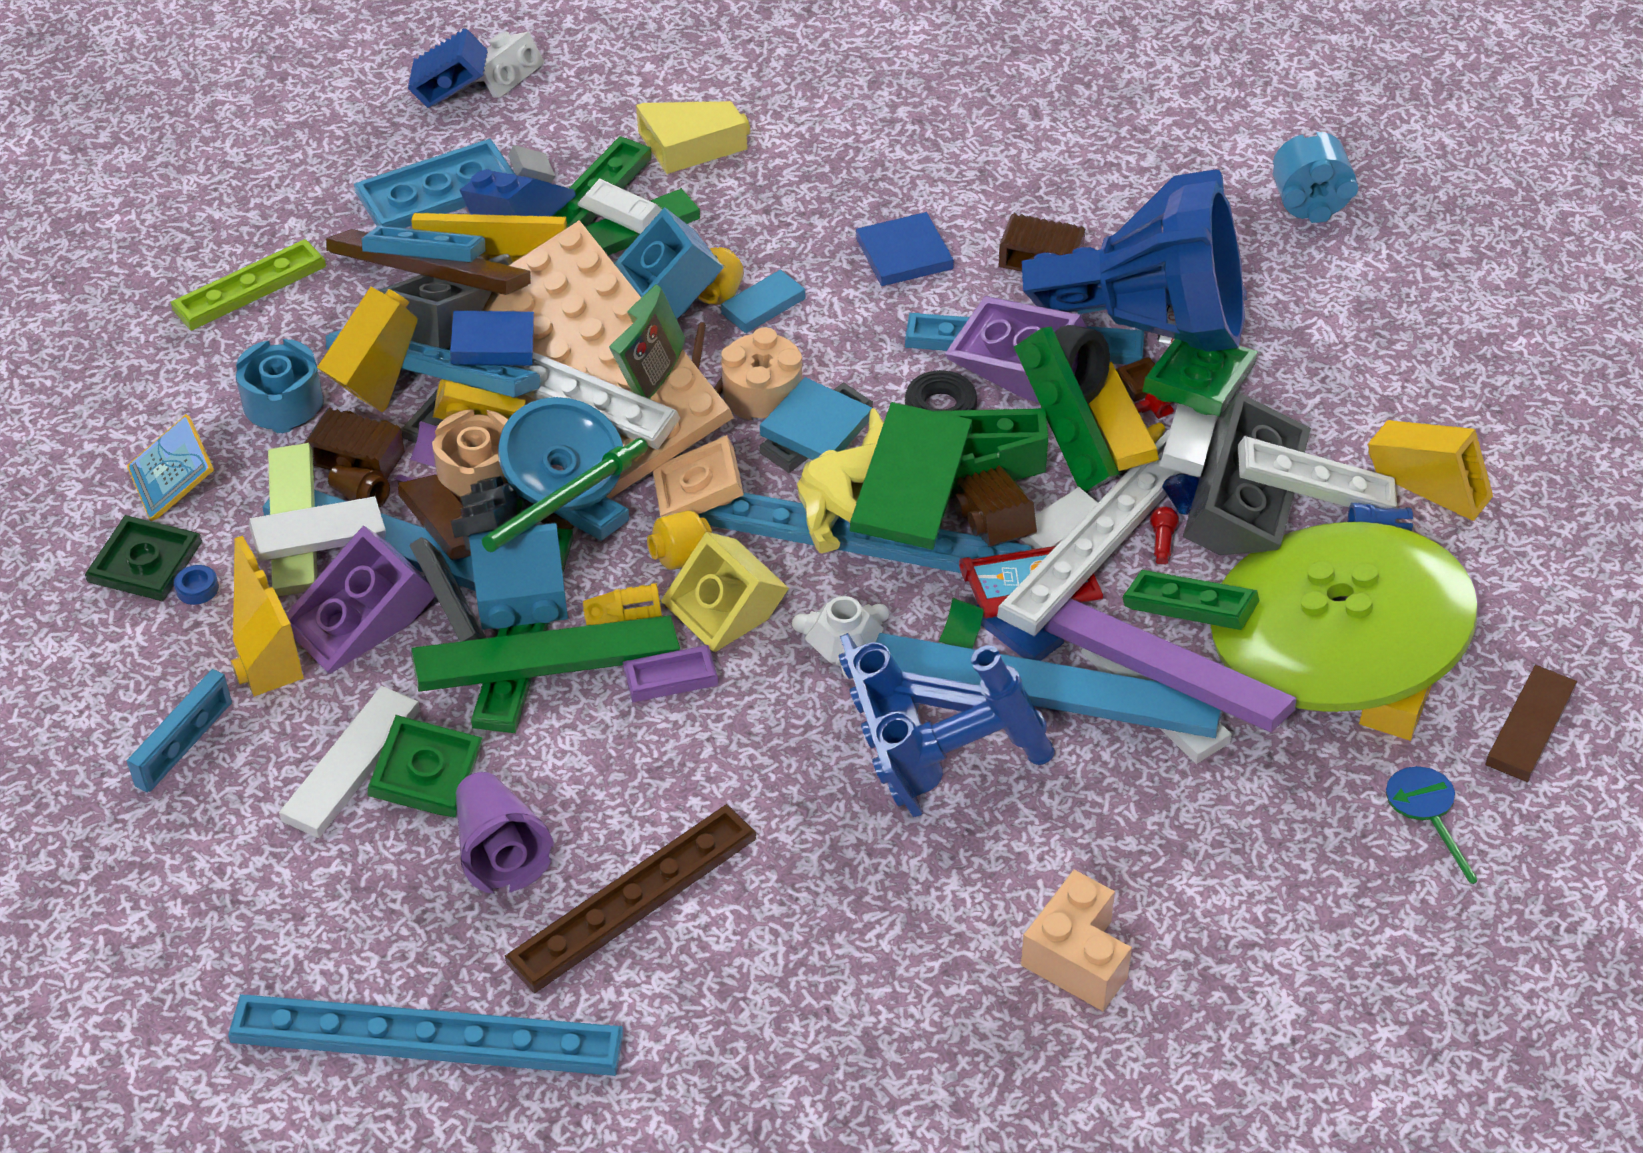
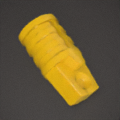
M657 583L638 585L639 587H626V589H614L612 592L584 600L583 611L586 625L662 616ZM653 601L654 604L631 609H624L623 605Z

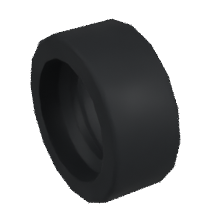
M1075 325L1061 326L1055 331V335L1071 369L1075 356L1079 352L1078 366L1074 376L1087 404H1089L1099 395L1108 376L1110 364L1108 343L1104 335L1094 329Z

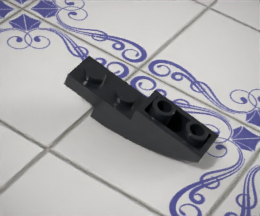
M502 476L477 481V483L470 485L471 492L461 496L463 508L460 509L462 515L451 520V525L455 538L463 536L466 551L470 550L469 535L494 531L517 516V492L509 482L503 483Z

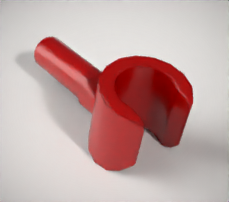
M1147 394L1145 400L1134 404L1138 413L1151 410L1158 419L1174 412L1170 405L1173 402H1163L1151 394Z

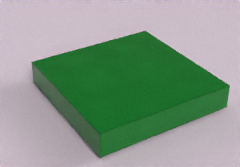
M395 715L368 785L367 796L437 815L456 818V790L460 782L473 772L482 747V737Z

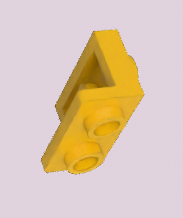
M442 379L438 384L433 417L444 420L450 415L463 410H474V415H487L488 410L497 412L509 419L518 409L525 405L526 400Z

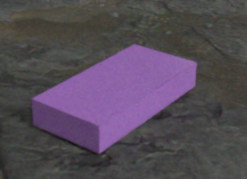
M709 645L623 661V670L632 703L718 686V676Z

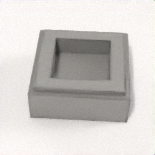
M513 145L508 156L516 175L535 178L549 183L553 181L555 174L546 153Z

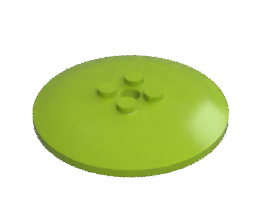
M1328 523L1307 527L1283 535L1282 543L1278 550L1250 553L1244 557L1227 574L1221 584L1257 590L1260 601L1242 630L1211 625V633L1216 652L1225 667L1296 697L1295 708L1323 712L1357 711L1380 707L1410 697L1426 689L1447 674L1459 662L1472 641L1477 625V600L1473 583L1464 567L1450 552L1436 542L1412 531L1379 523ZM1338 596L1348 597L1345 601L1332 600L1333 598Z

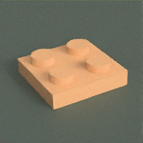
M727 435L675 457L653 471L661 517L692 510L699 515L717 506L727 505L734 499L744 495L734 447Z

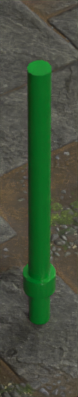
M636 438L624 447L617 446L603 455L601 462L482 538L483 547L488 552L496 551L610 475H620L631 467L633 460L647 452V442L642 438Z

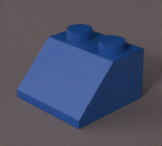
M489 169L475 173L471 177V181L459 190L469 213L474 215L551 217L576 196L574 190L535 178L496 172Z

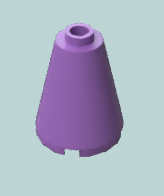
M477 772L464 778L456 790L461 866L467 879L477 889L495 894L493 889L510 885V893L532 884L548 869L551 862L549 854L551 846L554 848L549 829L495 775L488 772Z

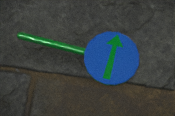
M1406 767L1395 772L1388 780L1386 787V796L1389 804L1396 812L1407 818L1421 821L1431 820L1470 884L1477 883L1478 879L1440 819L1441 816L1447 814L1453 807L1455 790L1452 783L1444 774L1426 767Z

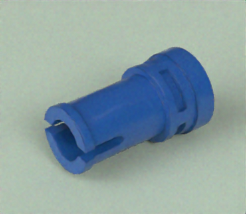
M1351 503L1347 522L1379 523L1412 531L1413 523H1396L1395 520L1413 519V511L1410 507L1376 508L1373 504Z

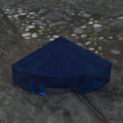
M1183 473L1171 475L1162 485V488L1179 514L1188 515L1190 513L1199 478Z

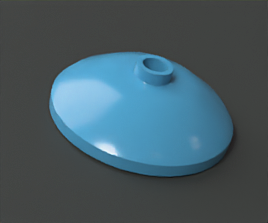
M551 397L524 405L508 419L500 436L498 458L501 470L512 488L522 497L535 504L601 462L603 455L617 446L623 447V443L612 422L596 408L575 399ZM560 465L564 470H555L551 466ZM610 475L558 510H579L598 503L614 489L620 475Z

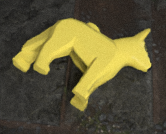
M874 408L870 410L869 430L862 446L839 452L835 450L825 451L818 458L805 464L801 479L797 483L799 498L806 510L809 534L815 548L821 554L837 550L840 547V542L833 536L831 531L838 517L848 522L851 521L884 424L879 413Z

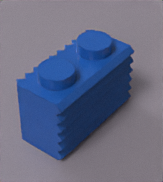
M462 28V32H457L456 36L451 35V39L446 38L445 42H440V46L435 45V49L430 48L429 52L419 55L418 59L414 58L408 90L427 108L435 106L484 76V67H486L485 63L487 62L486 54H488L487 48L468 29Z

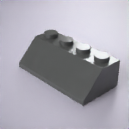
M1238 392L1216 421L1183 537L1218 555L1278 550L1282 543L1295 492L1240 478L1238 444L1246 436L1305 453L1311 428Z

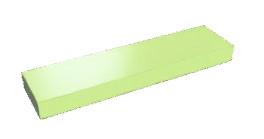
M304 443L268 449L270 515L315 507L313 450L310 444ZM317 551L271 559L272 587L277 596L304 593L318 578Z

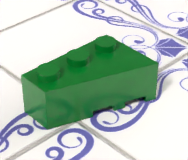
M1045 408L935 411L972 419L971 431L950 498H953V495L958 493L956 480L959 476L965 478L967 474L973 476L975 472L980 474L982 470L988 472L990 468L996 469L998 465L1003 467L1014 481L1046 473L1048 429Z

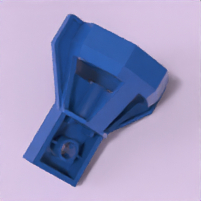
M1218 169L1173 176L1115 234L1105 237L1099 250L1091 247H1081L1074 249L1071 254L1040 253L1035 255L1034 259L1022 261L1023 291L1036 306L1063 312L1106 307L1108 315L1118 325H1125L1185 341L1190 347L1206 352L1239 348L1245 321L1244 301L1247 300V291L1243 285L1242 261L1230 202L1224 194L1223 175ZM1167 306H1172L1176 325L1168 323Z

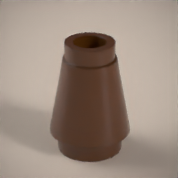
M339 464L334 466L329 472V486L351 501L375 496L380 508L389 497L390 483L378 470Z

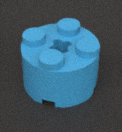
M1316 132L1317 136L1307 138L1304 137V134L1291 138L1278 149L1272 162L1274 165L1273 179L1284 207L1297 218H1309L1311 223L1328 221L1331 215L1337 213L1358 193L1359 189L1355 173L1342 143L1335 136L1325 132Z
M283 339L284 344L270 345L269 340L259 342L245 350L236 363V382L245 416L253 424L262 428L272 429L276 433H287L293 430L294 427L307 422L315 416L324 403L314 354L305 344L292 339Z

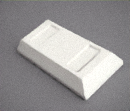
M599 179L578 202V206L639 234L643 232L662 210L657 204L602 179Z

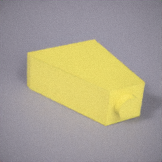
M731 101L661 102L636 105L638 132L647 146L651 147V152L666 174L747 149V135H750V124L744 113L740 114Z

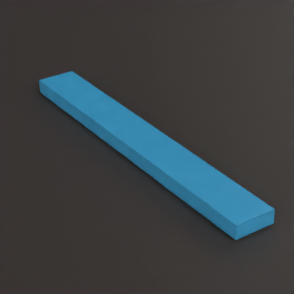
M744 493L743 496L734 499L727 505L717 506L699 514V517H704L710 526L814 545L806 522V510L802 503ZM838 517L831 528L833 536L840 542V547L837 550L961 573L959 567L960 558L970 557V559L1032 549V546L1013 542L988 547V544H985L981 536L940 529L934 550L851 532L850 522L841 517Z
M879 633L876 643H881L887 647L902 672L980 686L981 677L971 663L972 654L976 651L975 649ZM1000 654L1005 665L1015 668L1019 673L1022 685L1034 706L1216 738L1222 710L1162 683Z
M240 994L228 1037L230 1043L616 1076L623 1040V1026Z

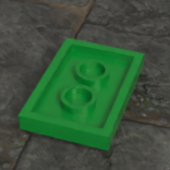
M1174 339L1145 377L1142 392L1155 395L1157 399L1163 402H1176L1191 407L1200 414L1220 416L1254 367L1258 351L1239 345V348L1206 352L1190 347L1185 341Z

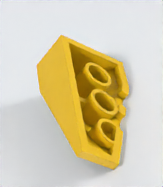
M242 535L234 538L233 642L238 658L230 661L239 685L248 683L253 697L302 680L304 677L290 621L273 587L269 588L264 571L259 569L257 560Z

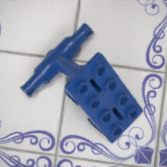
M849 633L840 636L844 653L838 655L848 679H854L855 687L849 689L858 712L860 714L864 712L867 720L861 723V728L870 748L876 747L878 757L872 759L874 769L881 783H888L896 805L900 807L905 804L913 817L922 815L917 796L932 790L941 781L943 767L939 761L947 758L946 753L1001 729H1004L1012 744L1023 748L1028 756V760L1033 764L1043 765L1053 758L1055 749L1046 736V720L1032 704L1022 685L1019 673L1015 668L1005 665L996 647L985 645L978 648L972 654L971 663L981 677L979 686L902 672L885 645L872 642L857 647ZM924 704L961 711V713L935 724L931 721L921 724L917 711L919 705Z

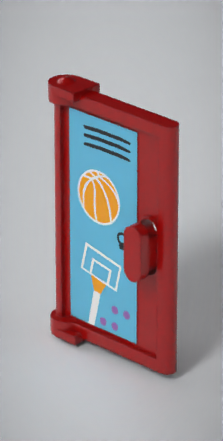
M1056 546L970 559V557L960 558L959 567L965 582L969 581L979 607L984 610L983 617L985 619L997 617L999 605ZM1094 573L1073 594L1071 599L1080 603L1103 599V593Z

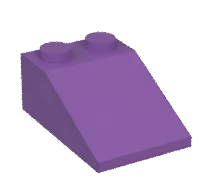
M984 296L946 351L945 356L948 360L1030 401L1039 402L1014 346L1040 328L1052 326L1055 332L1061 326L1066 325L1087 327L1081 315ZM1077 352L1072 365L1074 375L1078 366L1079 352Z
M363 525L286 615L290 621L294 639L331 674L411 624L435 597V593L428 580L390 543Z

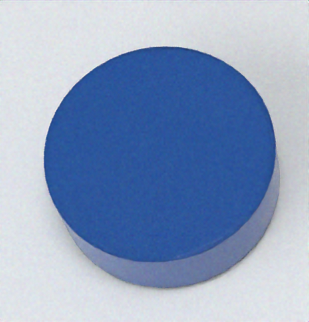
M205 565L186 567L174 579L177 597L182 602L190 605H198L210 601L219 590L215 571Z

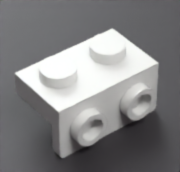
M506 31L493 37L489 41L491 46L487 48L488 54H486L487 62L485 63L486 67H484V76L474 82L484 81L491 95L494 98H501L544 64V59L530 33L524 32L510 35Z

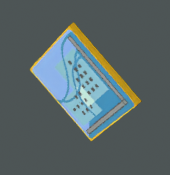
M187 414L127 465L150 521L161 517L214 471L192 419Z

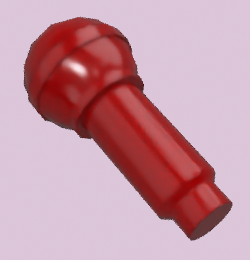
M1164 506L1153 511L1150 516V525L1155 533L1154 556L1156 557V563L1166 565L1171 556L1172 535L1179 525V517L1175 510Z

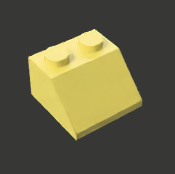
M705 532L661 599V602L705 645H709V649L712 652H717L767 621L789 588L737 539Z

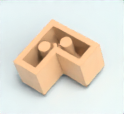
M1074 869L1023 935L1021 966L1101 1011L1106 1009L1128 979L1132 952L1131 946L1104 932L1112 920L1115 891Z

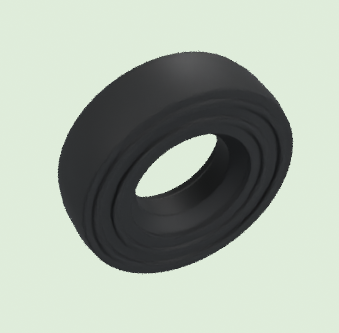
M935 370L923 373L910 382L905 393V405L931 411L977 410V394L975 387L966 377L952 371ZM946 394L953 397L956 404L948 409H935L928 406L925 401L932 395Z

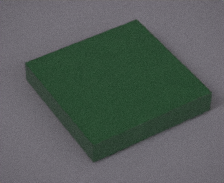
M124 515L85 573L88 583L164 602L174 586L176 575L186 568L202 543L200 533Z

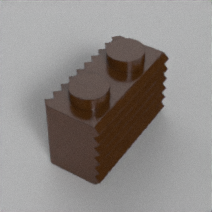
M1013 213L999 244L998 267L1022 272V261L1034 259V256L1037 254H1071L1074 249L1084 247L1086 229L1083 226L1077 227L1075 224H1062L1060 221L1055 223L1053 220L1048 222L1045 218L1040 220L1038 217L1024 216L1023 214L1018 216L1016 213Z
M331 407L325 411L305 440V443H309L313 450V466L331 470L334 466L340 464L343 466L378 470L386 479L389 478L390 473H392L405 453L401 428L397 424L394 425L385 420L379 422L375 419L370 420L368 417L363 418L361 415L351 411L341 412L338 409L334 411Z
M998 465L996 469L990 468L988 472L982 470L980 474L975 472L973 476L967 474L965 478L959 476L956 480L958 493L953 495L956 513L959 518H967L973 535L981 536L985 544H988V547L1037 533L1034 502L1003 467Z

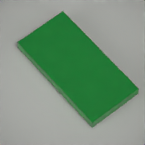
M891 402L850 521V531L934 550L971 431L972 419Z

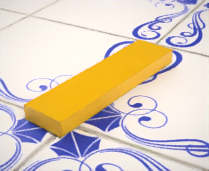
M414 213L411 219L412 229L484 237L486 251L481 255L509 254L511 256H524L567 229L566 217Z
M1111 361L1104 387L1088 406L1118 471L1155 462L1159 458L1157 447Z

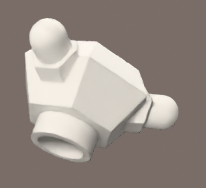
M840 596L826 603L818 612L811 611L810 614H797L792 620V627L795 631L805 634V640L831 664L841 666L843 676L848 679L838 656L844 653L840 636L849 633L857 647L876 642L879 633H882L884 629L881 625L889 617V610L884 604H875L873 606L868 604L861 607L856 599Z

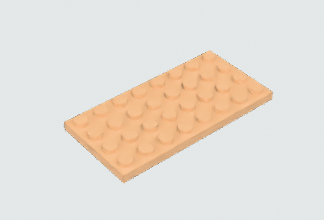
M579 220L510 264L509 266L530 270L531 284L507 295L491 292L482 311L534 312L533 352L631 391L609 346L633 324L627 311L641 297ZM683 349L664 383L650 398V400L677 410L681 419L658 450L648 446L647 452L633 460L631 467L621 473L616 486L606 496L609 499L734 418L728 405ZM525 394L517 396L519 399L526 400L525 405L537 400ZM619 434L623 447L633 441V439Z

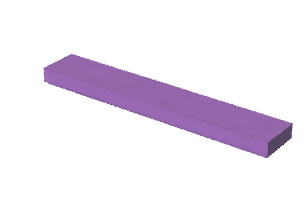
M1071 598L1045 624V631L1268 732L1274 731L1295 711L1296 697Z

